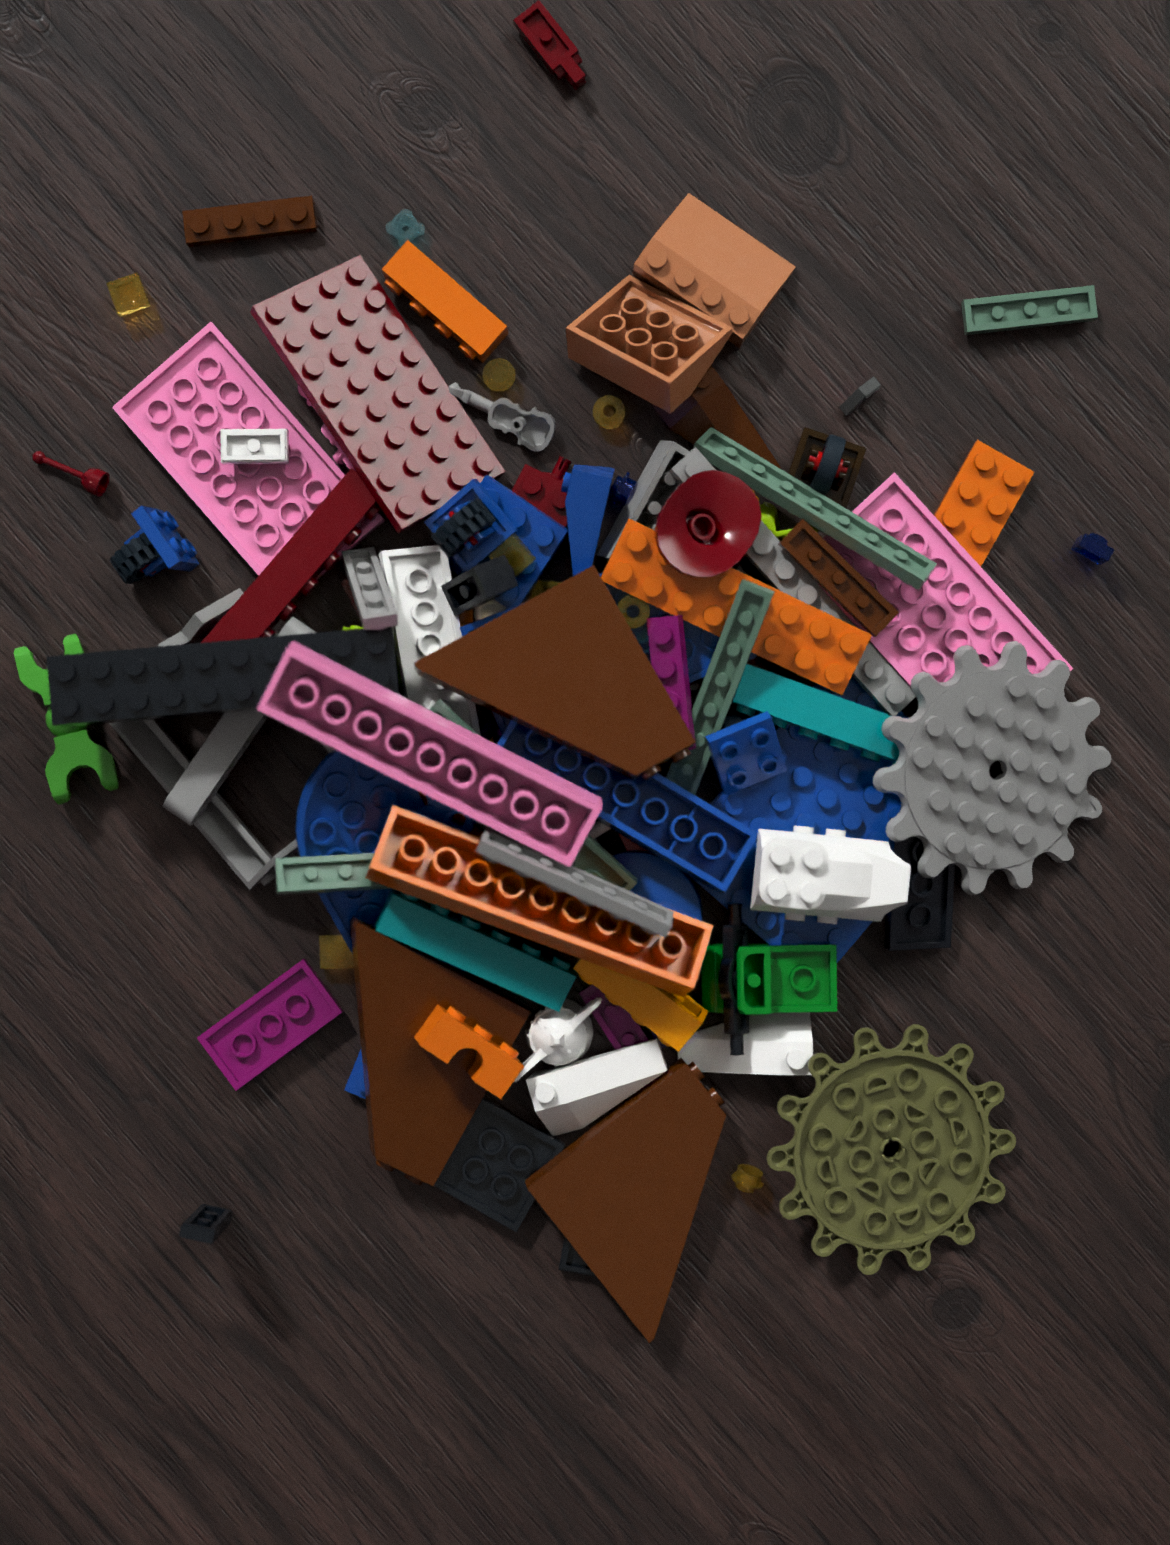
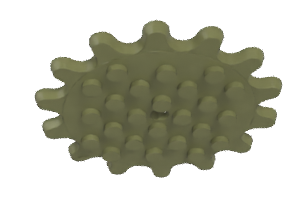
M919 1024L907 1027L900 1043L892 1049L884 1048L880 1044L878 1036L873 1029L865 1027L857 1030L853 1037L854 1053L845 1063H836L825 1053L814 1054L808 1062V1070L816 1082L813 1092L804 1098L786 1095L777 1104V1112L780 1117L789 1121L794 1127L793 1138L784 1145L771 1148L766 1158L767 1164L771 1169L790 1172L795 1178L794 1188L779 1203L780 1214L788 1220H794L803 1215H810L816 1218L818 1228L811 1241L813 1252L820 1257H826L831 1255L839 1245L844 1243L852 1244L856 1247L858 1253L857 1267L866 1275L876 1273L881 1267L884 1256L893 1250L902 1252L906 1257L908 1265L913 1270L921 1271L926 1269L931 1262L930 1245L936 1237L941 1235L950 1237L958 1245L971 1243L975 1237V1228L968 1218L970 1207L978 1201H985L991 1204L998 1203L1004 1198L1006 1192L1004 1184L990 1175L989 1164L995 1156L1010 1153L1016 1145L1015 1135L1011 1131L995 1129L988 1121L991 1109L1002 1102L1004 1098V1087L996 1081H989L978 1086L969 1083L966 1073L974 1054L972 1049L964 1043L954 1045L943 1056L936 1057L931 1055L927 1046L928 1032ZM889 1140L897 1141L899 1148L896 1154L889 1157L885 1156L882 1153L885 1145Z

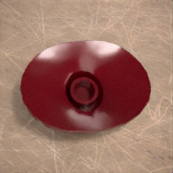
M709 470L692 475L676 488L659 513L655 527V541L660 555L676 571L693 578H711L728 571L746 554L759 532L762 517L759 500L751 487L740 478L727 472Z

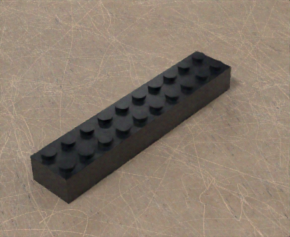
M393 627L380 631L352 629L47 656L52 725L72 727L257 710L287 647L292 641L400 695Z

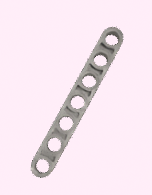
M292 617L282 628L278 636L317 632L295 617ZM259 710L224 713L165 799L163 808L192 826L208 806L269 715Z

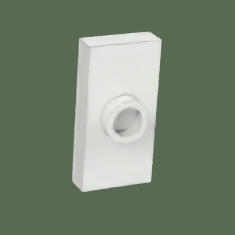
M220 429L222 464H289L288 429Z

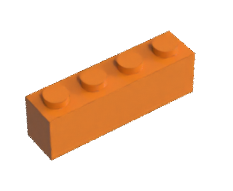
M409 240L401 246L382 268L386 279L384 282L386 287L395 295L399 296L403 293L411 300L409 306L419 316L423 318L427 314L436 322L433 325L434 328L446 339L450 336L460 343L458 346L459 350L469 359L474 360L476 357L483 363L508 335L506 324Z

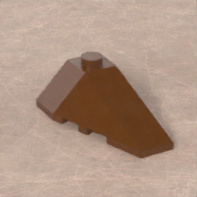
M712 365L693 393L672 413H668L650 403L669 430L693 445L712 427L781 469Z

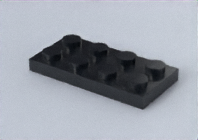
M914 836L901 842H894L889 839L890 849L899 858L910 864L911 871L907 904L897 907L886 914L884 948L889 951L951 948L955 864L946 866L936 877L925 878L917 870V863L924 850L922 841Z

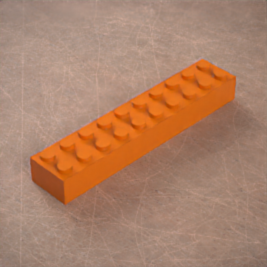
M392 806L365 879L682 997L695 988L713 925L674 911L672 927L667 937L659 934H649L633 922L618 920L604 909L597 906L584 905L573 895L564 891L556 892L551 890L542 881L533 877H522L513 868L502 863L495 864L487 861L482 857V854L475 852L480 841L479 837L397 806Z

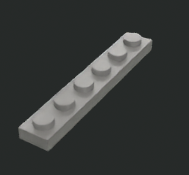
M485 827L475 852L482 854V857L487 861L495 864L502 863L513 868L522 877H533L544 882L553 891H564L575 896L584 905L597 906L608 911L612 917L618 920L633 922L649 934H659L667 937L672 927L674 911L572 865L568 867L506 835Z

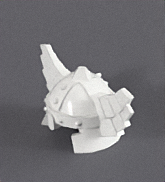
M597 997L588 1002L584 1007L573 1000L565 999L559 1012L545 1007L543 1011L542 1009L535 1014L536 1018L530 1021V1029L525 1030L526 1041L533 1054L523 1063L524 1068L514 1082H517L541 1060L544 1063L557 1067L574 1063V1061L582 1058L590 1048L594 1034L589 1014L601 1004L602 999Z

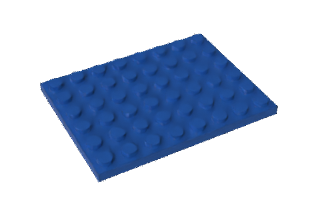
M851 677L843 695L817 683L813 685V688L885 713L853 677ZM902 711L896 715L901 718H909ZM789 724L786 725L785 729L779 727L776 729L787 771L729 795H725L723 792L712 804L713 807L757 833L758 829L793 832L794 826L814 827L813 834L825 835L826 829L845 830L846 837L887 842H889V838L886 835V825L890 818L895 817L899 813L901 808V801L895 793L879 792L873 785L875 772L881 768L892 766V761L881 758L879 763L860 756L861 750L849 747L848 751L832 747L829 745L831 739L819 735L817 740L798 734L799 728ZM757 839L725 893L719 894L691 877L726 909H728V904H742V922L748 925V928L768 945L836 944L837 963L873 922L838 918L837 924L817 922L818 916L805 915V921L785 919V913L750 910Z

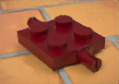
M559 456L552 473L541 472L525 464L512 491L568 528L565 506L567 493L561 492L565 472H567L572 462Z

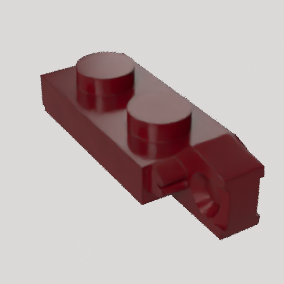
M539 0L513 19L514 26L558 80L565 76L566 80L575 90L586 83V75L579 67L582 63L579 50Z

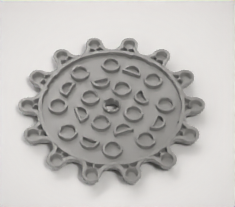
M1017 641L1006 643L1002 649L999 661L990 667L981 663L979 655L973 647L968 645L959 647L954 654L955 673L949 681L939 682L929 673H917L911 680V690L918 700L917 712L910 718L890 716L882 724V734L884 737L894 742L899 749V757L896 763L890 767L879 769L873 776V785L876 790L882 793H895L901 801L899 813L886 825L887 837L894 842H901L913 836L918 837L922 841L924 848L923 854L917 863L919 874L925 878H933L938 876L949 864H955L961 870L962 890L969 895L981 893L985 889L990 874L995 870H1002L1007 875L1008 882L1013 888L1020 890L1029 887L1033 881L1032 864L1035 858L1041 853H1046L1055 862L1063 863L1069 861L1074 855V848L1067 836L1068 827L1071 822L1076 818L1093 820L1102 813V805L1099 800L1091 796L1087 791V780L1092 772L1104 769L1111 763V754L1103 746L1089 745L1085 738L1087 726L1098 717L1100 707L1096 700L1091 697H1084L1076 702L1066 700L1064 688L1070 676V669L1061 660L1049 662L1040 673L1033 674L1029 672L1026 663L1027 651ZM994 761H999L1003 773L995 778H991L989 768Z

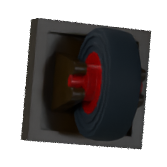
M804 427L788 474L847 508L867 448L847 442L842 437L831 434L827 435Z

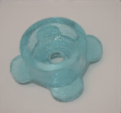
M403 209L392 221L386 224V231L398 240V245L401 247L407 240L412 242L417 236H423L425 226L423 223L417 222L411 210ZM407 226L409 229L405 232L402 228Z

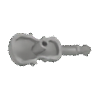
M456 382L448 385L449 393L464 403L488 413V423L492 428L500 429L503 433H514L518 437V445L523 444L528 449L539 452L550 444L556 430L555 420L550 414L538 411L536 407L532 408L531 411L522 410L518 403L514 404L504 397L499 398L495 402L490 401L470 390L461 389Z

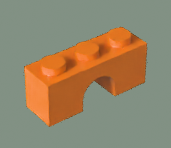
M437 1004L415 1035L416 1041L422 1048L447 1064L459 1050L464 1048L475 1049L476 1059L467 1073L475 1083L499 1099H502L524 1068V1065L517 1058L519 1052L505 1042H502L499 1046L490 1040L493 1035L479 1024H476L473 1028L464 1021L467 1017L454 1007L450 1006L446 1010Z

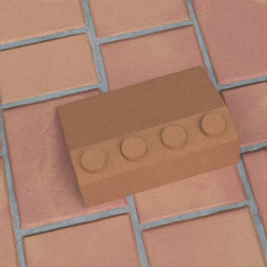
M688 193L651 238L635 261L633 275L654 288L732 327L733 333L728 341L740 348L796 267Z
M631 275L624 278L566 327L569 359L668 413H672L693 393L733 333L732 327Z

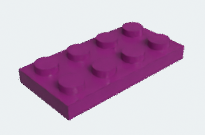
M304 958L198 1036L197 1039L235 1091H237L344 1010Z

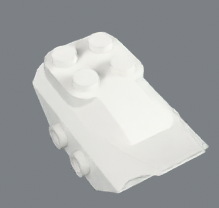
M794 826L793 832L758 829L750 910L785 913V919L805 921V915L818 916L817 922L837 924L838 918L881 922L884 915L888 912L906 905L908 902L910 864L899 858L890 849L889 842L848 838L846 837L845 830L826 829L825 835L813 834L814 827Z

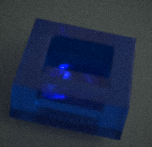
M1085 533L1078 537L1072 547V550L1099 565L1109 561L1115 549L1107 545L1108 541L1095 533H1090L1089 535Z

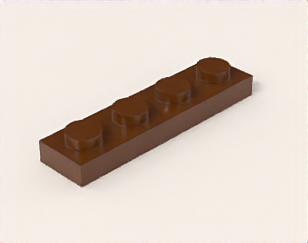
M312 195L182 211L185 240L188 247L318 231Z
M804 519L800 520L778 543L795 562L873 637H876L899 613Z

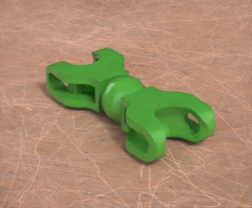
M76 633L67 635L64 638L65 655L84 653L81 641ZM27 647L15 648L14 657L20 681L29 690L41 695L44 705L48 708L45 715L46 726L49 732L55 736V751L47 762L45 774L55 802L60 805L69 801L71 796L69 778L79 768L95 770L102 786L106 790H117L119 781L112 755L101 745L92 742L89 731L86 729L87 725L72 727L52 725L48 669H42L37 666L33 653Z

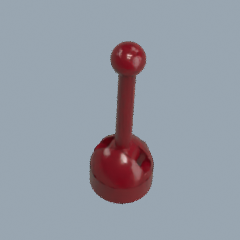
M36 451L32 456L33 461L37 464L45 463L80 478L84 490L92 495L100 497L108 487L110 475L101 469L90 468L83 473L47 458L42 451Z

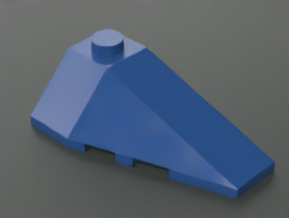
M574 464L572 473L565 472L561 492L567 493L565 506L573 576L593 566L615 468Z

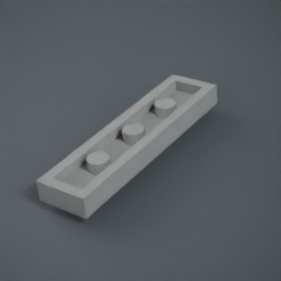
M368 547L342 551L344 569L364 631H380L388 627L398 626L397 612L375 548Z

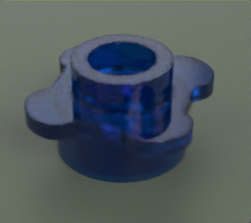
M629 472L625 474L624 478L618 475L609 492L614 495L612 499L613 504L618 501L625 505L637 484V481L629 478Z

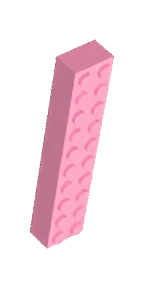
M292 641L287 647L257 707V710L568 867H571L602 810L601 797L295 641Z

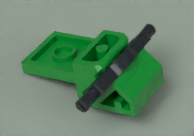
M728 904L729 925L723 926V943L708 944L701 965V1006L708 1010V1012L724 1013V1033L730 1034V1055H744V1034L750 1031L749 1015L837 1012L836 944L768 945L767 943H748V925L742 924V904Z

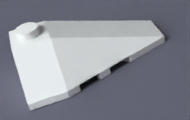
M810 1012L749 1015L750 1031L744 1034V1055H730V1034L724 1033V1023L698 1030L681 1050L677 1051V1060L682 1058L687 1065L693 1061L701 1072L811 1075L808 1070L809 1059L813 1056Z
M656 1038L574 1061V1063L537 1071L526 1079V1083L536 1114L551 1135L556 1136L586 1127L665 1073L668 1068L659 1039Z

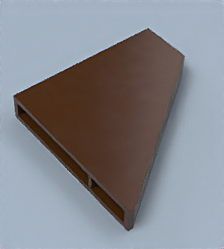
M594 565L414 663L415 670L419 676L513 720L633 780L639 776H642L644 780L651 778L662 771L659 765L670 759L673 764L691 755L689 748L696 743Z
M353 916L350 920L370 1149L377 1159L375 1161L376 1164L383 1169L393 1172L395 1168L404 1172V1177L417 1185H422L425 1182L434 1186L487 1090L475 1083L467 1073L475 1062V1049L464 1048L459 1050L447 1064L422 1048L414 1038L438 1004L446 1010L452 1006L467 1017L464 1022L474 1028L476 1024H479L493 1035L490 1040L499 1046L502 1042L512 1046L531 1011L523 1003L420 950L377 932L374 926Z
M682 1058L674 1062L665 1073L636 1092L525 1180L528 1191L649 1343L655 1338L726 1118V1114L720 1108L725 1102L713 1087L707 1091L700 1081L705 1076L692 1061L687 1065Z

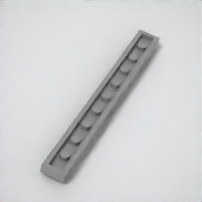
M695 447L669 472L681 484L696 473L716 469ZM761 521L759 532L744 556L768 583L792 597L855 626L817 582L778 545L780 541ZM869 642L852 677L885 714L896 716L916 696L907 683Z

